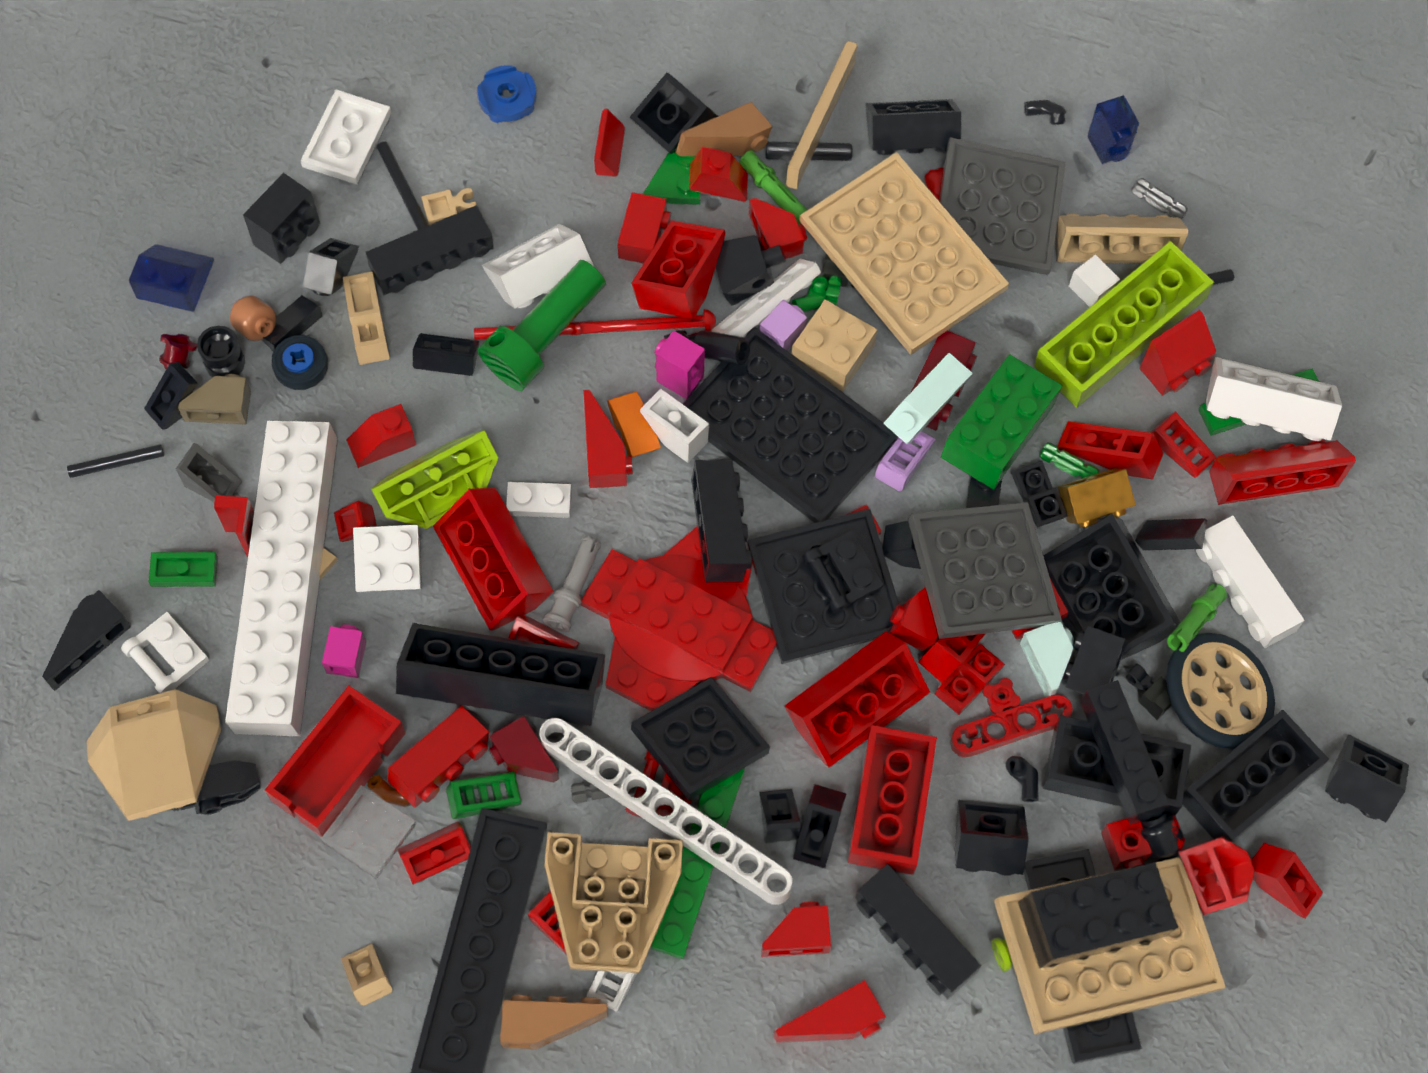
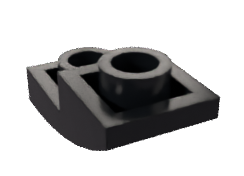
M1043 461L1011 472L1019 494L1024 503L1028 502L1033 521L1038 528L1068 517L1057 487H1052Z

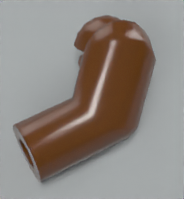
M374 775L368 781V788L383 802L402 807L411 805L380 775Z

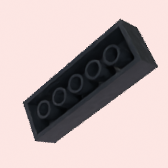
M412 623L397 662L396 694L542 719L559 718L573 724L592 726L603 685L606 654Z

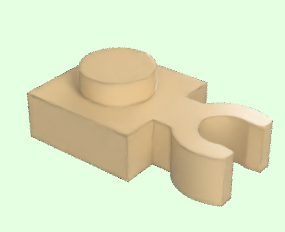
M450 189L421 196L428 224L431 225L476 206V202H464L467 199L474 198L472 189H463L456 196H452Z

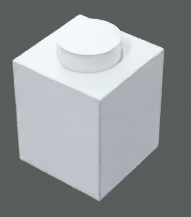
M1094 255L1073 272L1069 287L1091 307L1118 285L1121 279Z

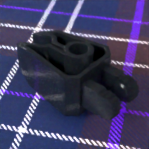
M238 760L213 765L209 764L197 802L170 810L178 811L179 809L185 810L195 807L196 814L211 815L221 811L222 808L246 801L261 789L256 764Z

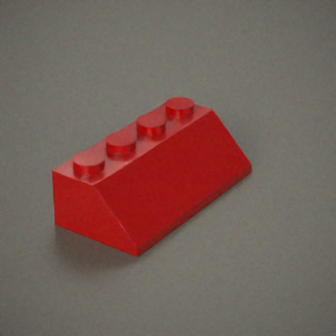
M1322 439L1321 441H1312L1302 446L1286 444L1278 449L1269 451L1259 448L1247 454L1236 456L1234 453H1226L1215 459L1209 473L1218 505L1339 487L1355 464L1356 459L1339 441L1326 442Z
M496 488L468 489L433 525L490 631L516 620L521 615L534 611L554 592Z
M885 631L784 705L800 735L822 762L830 768L868 739L871 725L885 727L928 695L930 690L906 642Z

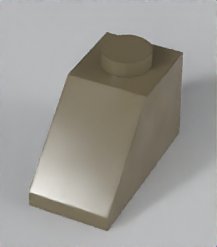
M236 374L214 376L179 402L178 409L184 422L246 425L251 390L245 377Z

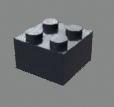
M284 172L243 214L253 245L279 264H282L287 257H292L307 236H312L320 224L312 192Z

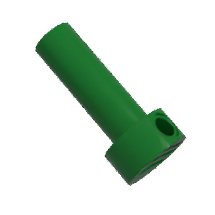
M579 260L513 330L500 325L477 349L482 361L506 385L522 392L544 369V364L539 355L606 286L604 277L590 263L585 260Z

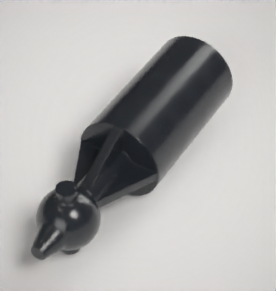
M685 330L675 331L704 348L705 359L743 365L750 354V343L746 337L706 330L686 336L687 332ZM670 334L665 335L664 338L667 339Z

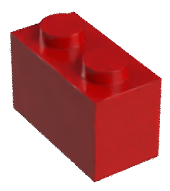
M631 192L617 243L619 259L639 263L645 262L660 239L663 229H666L670 223L671 212L667 211V199Z

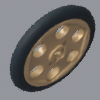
M1197 634L1185 651H1179L1183 643L1180 644L1177 650H1174L1167 667V692L1174 711L1192 734L1215 747L1234 750L1274 717V689L1266 669L1249 648L1223 634ZM1216 654H1220L1225 658L1226 668L1218 665L1215 658ZM1191 662H1196L1201 667L1202 676L1194 674L1191 669ZM1240 675L1249 679L1251 683L1250 690L1242 686ZM1222 688L1224 692L1220 693L1218 689ZM1191 691L1196 692L1201 697L1202 706H1197L1193 703L1190 697ZM1240 705H1244L1250 710V720L1243 717L1240 712ZM1216 713L1221 714L1225 718L1226 728H1222L1217 724L1215 720Z

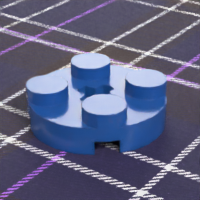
M504 65L495 67L484 75V80L477 87L478 102L483 112L495 123L519 120L534 111L536 101L535 82L530 74L517 71L514 66ZM508 89L509 93L514 92V94L508 98L501 96L503 95V90Z

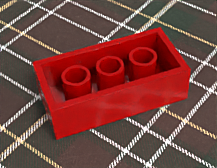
M871 725L847 863L882 869L888 864L895 872L914 875L918 865L937 737Z

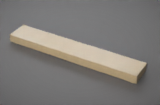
M846 42L788 165L787 187L797 189L855 65L857 43Z

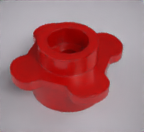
M1008 678L1001 679L1000 683L995 685L987 684L983 688V695L987 697L990 710L994 714L1006 711L1011 707H1018L1021 702L1020 697L1015 695L1012 688L1013 682ZM999 694H1004L1005 697L1001 699Z

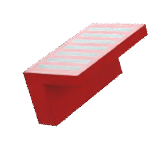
M216 495L214 509L225 532H236L248 557L254 519V510L248 497Z

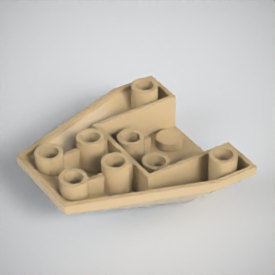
M174 689L109 707L87 740V757L90 768L128 821L148 817L173 808H181L197 802L221 732L217 705Z
M547 832L545 870L570 969L640 973L681 876L683 840L649 838L648 847L582 843L581 834Z

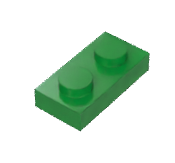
M151 552L148 583L151 587H216L218 556L216 552Z

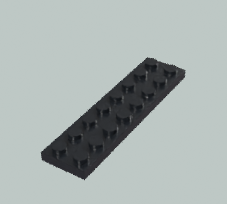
M484 808L481 809L410 1073H484L541 853L547 822Z

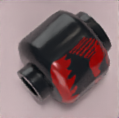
M1164 811L1160 816L1141 821L1143 827L1141 835L1148 841L1152 851L1149 858L1159 859L1160 861L1176 858L1178 851L1185 844V838L1177 817Z

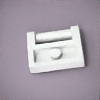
M168 612L164 613L136 637L129 638L121 646L122 652L127 657H132L156 684L155 689L159 693L174 690L210 661ZM151 644L174 672L166 676L143 648Z

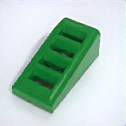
M515 772L451 781L446 788L453 820L479 815L482 808L497 811L521 805ZM499 784H505L508 799H502ZM488 786H491L494 801H489L486 788ZM474 789H478L480 803H475ZM461 792H464L467 805L463 806Z

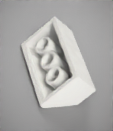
M1215 357L1206 398L1207 411H1211V414L1216 417L1228 419L1229 416L1240 418L1242 422L1252 426H1259L1261 423L1272 426L1275 431L1285 434L1294 431L1302 433L1305 438L1313 441L1331 440L1342 408L1337 386Z

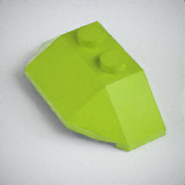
M481 430L452 440L394 470L373 486L371 491L386 518L411 525H419L421 528L428 529L468 489L487 488L494 466H496L498 456L485 430Z

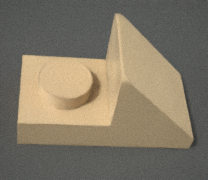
M373 944L341 958L357 1002H360L362 1006L392 992V987Z

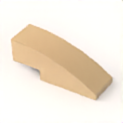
M373 271L343 277L348 313L359 365L390 359Z

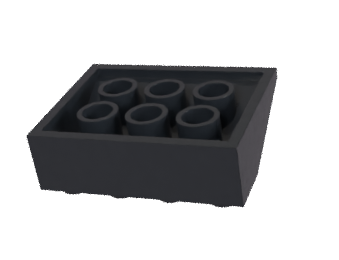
M1114 514L1109 515L1043 555L1049 577L1068 611L1067 617L1063 618L1062 621L1066 628L1070 630L1074 643L1079 632H1085L1087 626L1128 640L1121 659L1123 660L1168 638L1180 624V620L1122 519Z

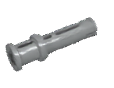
M582 538L562 588H558L553 595L555 601L549 614H546L543 618V622L554 630L569 632L573 613L582 603L579 595L601 547L598 541L593 546L594 539Z

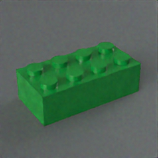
M1009 354L948 436L940 458L994 490L1054 407L1063 385Z

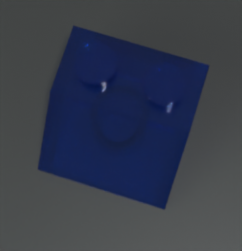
M155 244L139 254L128 281L137 299L194 312L214 259Z

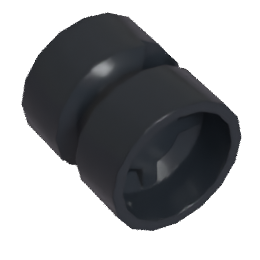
M217 325L209 327L202 332L198 338L197 347L211 377L225 376L227 374L240 375L245 366V358L233 330L226 326Z

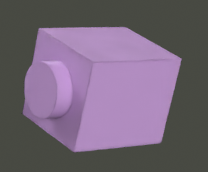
M783 299L761 322L759 330L785 350H788L805 329L807 317L801 308L794 304L790 305Z

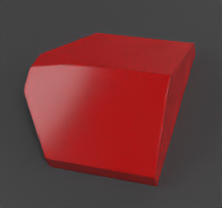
M1222 836L1179 851L1203 915L1247 902L1255 869L1246 850Z

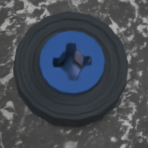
M296 335L284 339L277 345L272 354V369L276 378L285 387L293 390H306L316 386L323 380L328 369V358L323 346L317 340L306 335Z

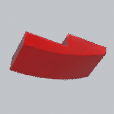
M980 643L958 669L938 687L935 695L960 715L983 691L984 686L994 679L1005 664Z

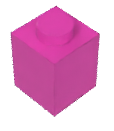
M340 625V628L330 626L322 660L327 674L359 678L366 646L363 631H359V628L352 625Z

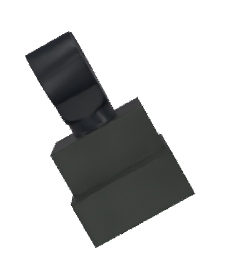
M1137 663L1128 671L1129 674L1125 678L1133 686L1145 691L1139 703L1158 720L1172 706L1167 692L1166 680L1161 676L1154 683L1146 670Z

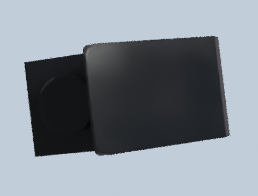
M180 362L170 363L144 407L145 411L162 430L168 429L182 418L178 409L179 402L193 393L198 383Z

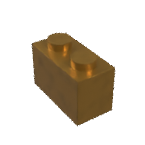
M1114 468L1058 486L1061 500L1068 515L1066 518L1067 522L1079 524V527L1094 525L1098 523L1097 518L1114 514L1119 517L1127 514V508L1136 506L1126 469Z

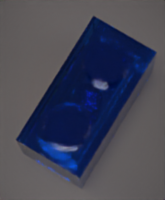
M1124 95L1098 103L1087 137L1101 164L1111 161L1119 162L1129 155L1140 124Z

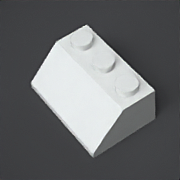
M558 224L486 262L482 267L507 304L514 308H524L532 304L535 297L543 293L548 294L579 260H585L592 266L594 265L580 234Z

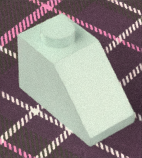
M1061 622L1044 625L1026 632L1020 642L1045 697L1056 694L1073 651V636L1068 628L1064 629Z

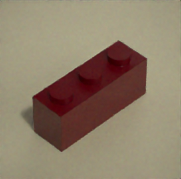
M948 330L938 336L911 392L948 353L952 354L966 368L972 371L978 357L973 354L976 342ZM964 383V384L962 385V387L954 394V396H956V397H959V396H960V394H961V392H962V390H963V387H964L965 383ZM952 398L926 427L937 431L941 421L945 423L948 421L954 407L950 404Z

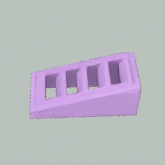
M921 432L913 441L921 446V449L912 444H906L902 439L898 438L880 461L875 477L897 491H902L934 444L935 439Z

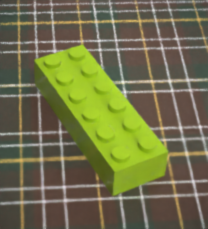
M1170 241L1038 350L1034 367L1042 374L1063 385L1060 392L1077 408L1149 347L1153 339L1175 326L1204 302L1210 293L1214 281Z

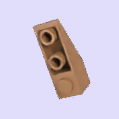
M514 995L511 997V1000H503L502 1048L539 1049L608 1018L607 1004H601V999L581 998L580 1003H566L567 999L564 997H546V1002L532 1001L531 996Z

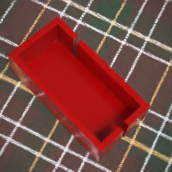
M348 685L266 787V794L271 802L295 818L297 816L302 824L324 838L383 763L381 754L383 753L388 757L406 734L402 722Z

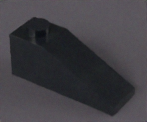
M100 590L93 595L91 594L83 598L78 608L73 611L42 675L54 691L131 628L123 614Z

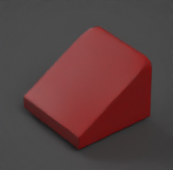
M358 500L334 512L338 536L341 542L354 540L353 528L377 527L373 507Z

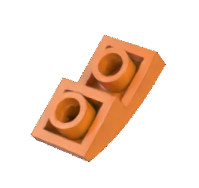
M637 391L607 400L616 430L620 429L628 456L633 458L661 448L656 433L640 412L644 404Z

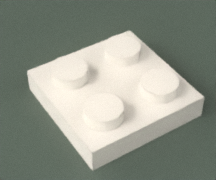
M419 525L353 528L356 592L421 589Z

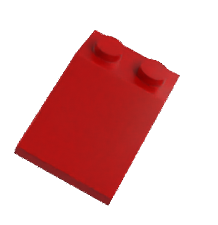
M671 220L631 282L639 308L694 319L707 297L726 235L725 230Z

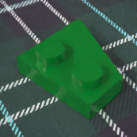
M676 152L673 154L668 153L643 194L667 199V204L700 205V192L689 190L690 164L695 156H679Z

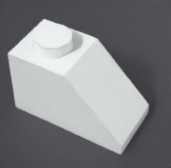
M662 389L640 409L641 414L663 445L687 463L708 443L709 423Z

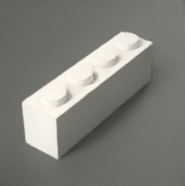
M1234 516L1206 529L1203 548L1196 549L1197 555L1203 562H1207L1213 571L1215 582L1225 588L1231 598L1233 609L1239 615L1242 614L1248 623L1249 632L1256 641H1260L1264 648H1267L1295 633L1305 620Z

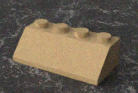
M1067 214L1059 216L1055 238L1056 262L1085 263L1096 255L1104 263L1143 264L1170 241L1182 250L1188 236V228L1180 218L1166 215L1156 217H1139L1138 215L1116 217L1106 214L1096 216Z

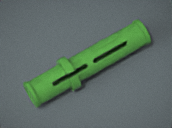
M753 150L746 152L740 158L739 163L752 176L754 184L758 188H763L781 209L793 213L798 225L802 224L800 222V215L808 209L778 179L772 167H767Z
M1215 583L1211 584L1201 597L1194 600L1191 605V611L1167 638L1168 646L1173 651L1177 650L1181 643L1183 645L1179 648V651H1185L1204 624L1215 617L1218 606L1227 597V592L1223 586L1217 584L1215 588Z

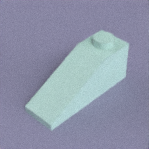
M948 353L902 401L883 424L906 444H911L973 373L952 354Z

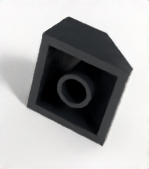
M666 72L629 118L666 151L673 154L677 150L682 132L714 119L718 115L670 73Z
M1348 734L1328 776L1325 792L1329 793L1331 798L1339 803H1348L1360 809L1361 813L1366 817L1374 820L1380 819L1387 823L1406 791L1409 764Z
M958 800L955 836L956 868L964 869L968 872H997L1004 876L1013 874L1023 875L1029 842L1024 806Z

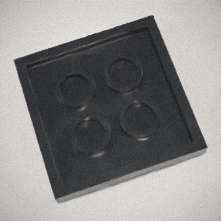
M712 677L631 722L632 732L688 801L766 756L770 751L769 744Z

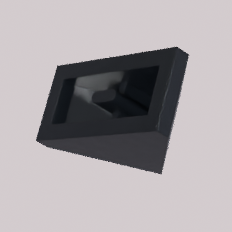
M793 790L759 792L765 843L798 840L801 826Z

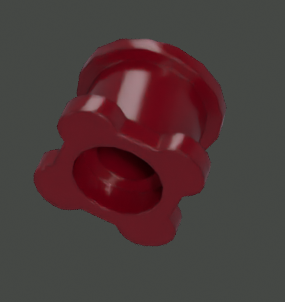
M184 334L161 335L160 341L166 343L164 354L160 355L159 361L164 365L165 369H167L170 363L180 362L185 369L189 368L190 351L197 350V344L192 342L189 336Z

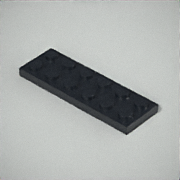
M1089 849L1025 861L1024 875L1028 890L1096 876ZM1132 1012L1064 1028L1072 1064L1136 1052L1142 1049Z

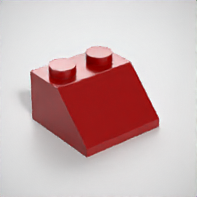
M1198 310L1153 339L1148 347L1140 370L1162 396L1171 390L1174 392L1179 391L1188 383L1189 378L1195 374L1200 377L1212 367L1211 362L1216 353V348L1201 310Z

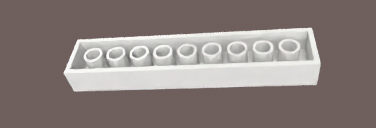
M267 421L225 723L235 734L300 736L320 580V565L324 548L337 436L330 422Z

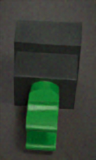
M826 253L823 277L829 282L826 300L837 305L840 286L847 287L848 279Z

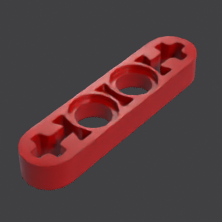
M1051 695L960 725L951 736V749L958 756L971 757L1053 730L1059 719L1057 714L1047 715L1044 719L1045 724L1042 723V714L1048 713L1053 704H1055L1057 709H1064L1061 716L1071 717L1072 704L1062 695ZM1023 713L1032 715L1035 719V726L1029 729L1021 727L1017 720L1018 716ZM992 723L1000 724L1005 729L1004 737L999 739L992 738L987 732V727ZM977 728H980L981 737L974 739L970 744V748H967L964 743H958L961 734H965L966 738H972L977 736Z

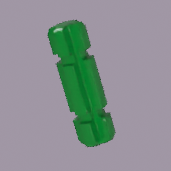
M1050 442L1044 445L1040 453L1042 460L1048 463L1054 462L1055 467L1074 477L1080 476L1085 478L1098 474L1100 471L1091 464L1086 466L1084 460L1065 450L1060 452L1058 450L1059 447Z

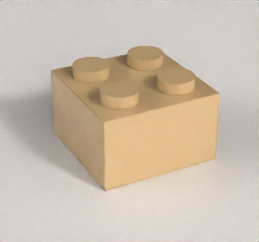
M824 300L793 344L792 355L843 392L874 348L878 329Z

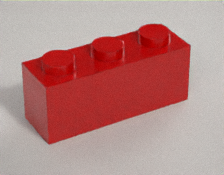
M461 705L388 767L387 781L414 808L423 801L428 803L440 791L439 787L447 780L450 782L454 781L463 772L464 765L471 759L476 761L484 755L488 749L489 731Z

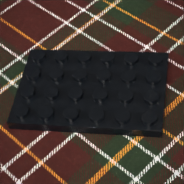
M754 327L746 336L750 343V354L747 361L743 365L721 362L687 398L683 405L709 423L708 442L814 523L827 520L889 451L899 437L882 421Z

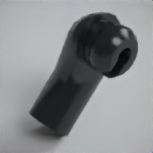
M1049 100L1025 101L1024 103L1025 116L1050 115V124L1052 125L1064 124L1066 121V110L1059 104Z
M1020 756L1009 757L1005 767L1009 774L1022 785V801L1037 802L1039 800L1037 769Z

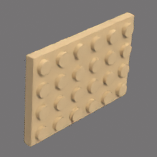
M897 152L800 215V222L910 355L1005 292L1009 287L1008 281Z
M1181 857L1156 862L1178 929L1160 939L1039 969L1018 902L1031 892L1083 879L1001 896L994 900L1034 1035L1204 995L1226 988L1194 890Z

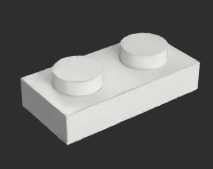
M508 482L506 507L511 516L570 518L571 484Z

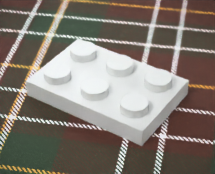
M335 90L301 159L302 167L357 185L389 120L391 108Z

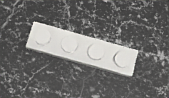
M799 259L776 277L771 286L756 293L711 331L746 337V333L756 325H760L783 299L789 303L794 294L812 284V280L821 273L817 263Z

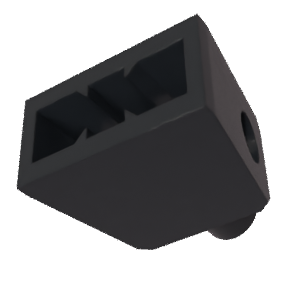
M756 235L723 241L716 264V271L722 293L731 306L738 304L774 283L770 267L786 262L781 245L765 249Z

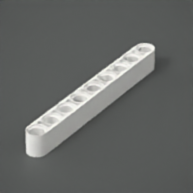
M551 718L542 724L540 739L548 755L674 840H683V846L766 902L779 905L789 898L792 878L785 868L559 718ZM553 732H560L564 735L563 739L557 743L548 741L547 737ZM580 750H586L591 753V756L585 761H578L574 758L575 753ZM607 768H613L619 772L613 779H605L601 776V773ZM635 786H640L646 790V793L640 798H633L628 794L629 790ZM661 805H669L674 810L671 815L666 817L658 815L655 811ZM689 823H695L701 827V831L696 835H688L683 831V828ZM716 842H724L729 846V850L724 854H716L711 850V846ZM750 860L757 865V869L752 873H745L740 870L739 864ZM773 879H778L785 884L786 888L781 892H773L768 888L767 883Z

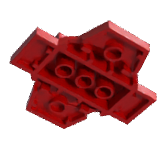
M697 526L663 556L647 560L639 558L637 562L611 549L581 600V606L609 620L611 632L615 637L606 679V688L649 711L658 708L695 687L699 682H703L711 677L714 681L724 678L752 692L776 648L772 629L753 620V615L746 599L752 565L751 569H746L743 582H705Z

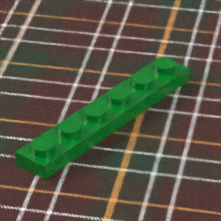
M745 769L723 780L701 795L697 810L725 829L727 828ZM692 823L688 835L698 834L701 831V827ZM722 842L714 843L711 846V850L718 854ZM685 846L682 852L681 876L651 946L652 950L683 960L714 868L713 865Z

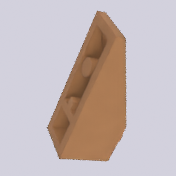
M750 102L682 132L676 153L679 156H696L702 146L730 152L733 156H743L750 150L758 152L768 143L772 125L755 105Z

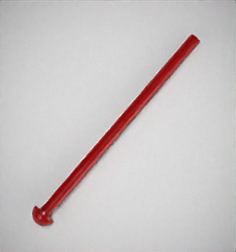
M704 309V315H697L694 319L676 316L573 322L559 335L705 327L706 331H711L716 325V317L713 312ZM505 326V327H507V328L513 330L516 326ZM498 327L474 328V339H487Z

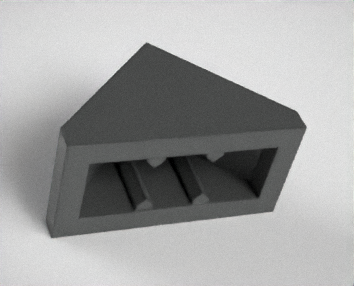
M196 443L192 444L176 467L184 487L212 502H215L216 495L233 496L242 483L239 478Z

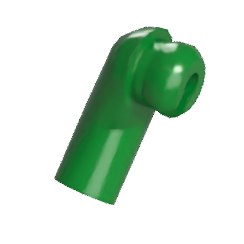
M822 276L815 277L812 280L807 296L793 299L792 305L798 306L803 312L819 309L827 298L828 280Z

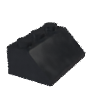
M952 99L865 103L869 145L873 151H877V154L890 155L894 154L895 150L905 149L907 153H922L925 148H935L938 152H946L950 137L961 140V110Z

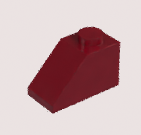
M524 716L489 735L492 747L488 748L497 766L503 763L509 773L515 772L518 775L552 783L559 780L557 768Z

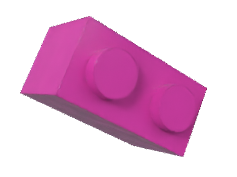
M673 330L667 339L663 338L655 349L656 381L687 400L704 378L705 349Z

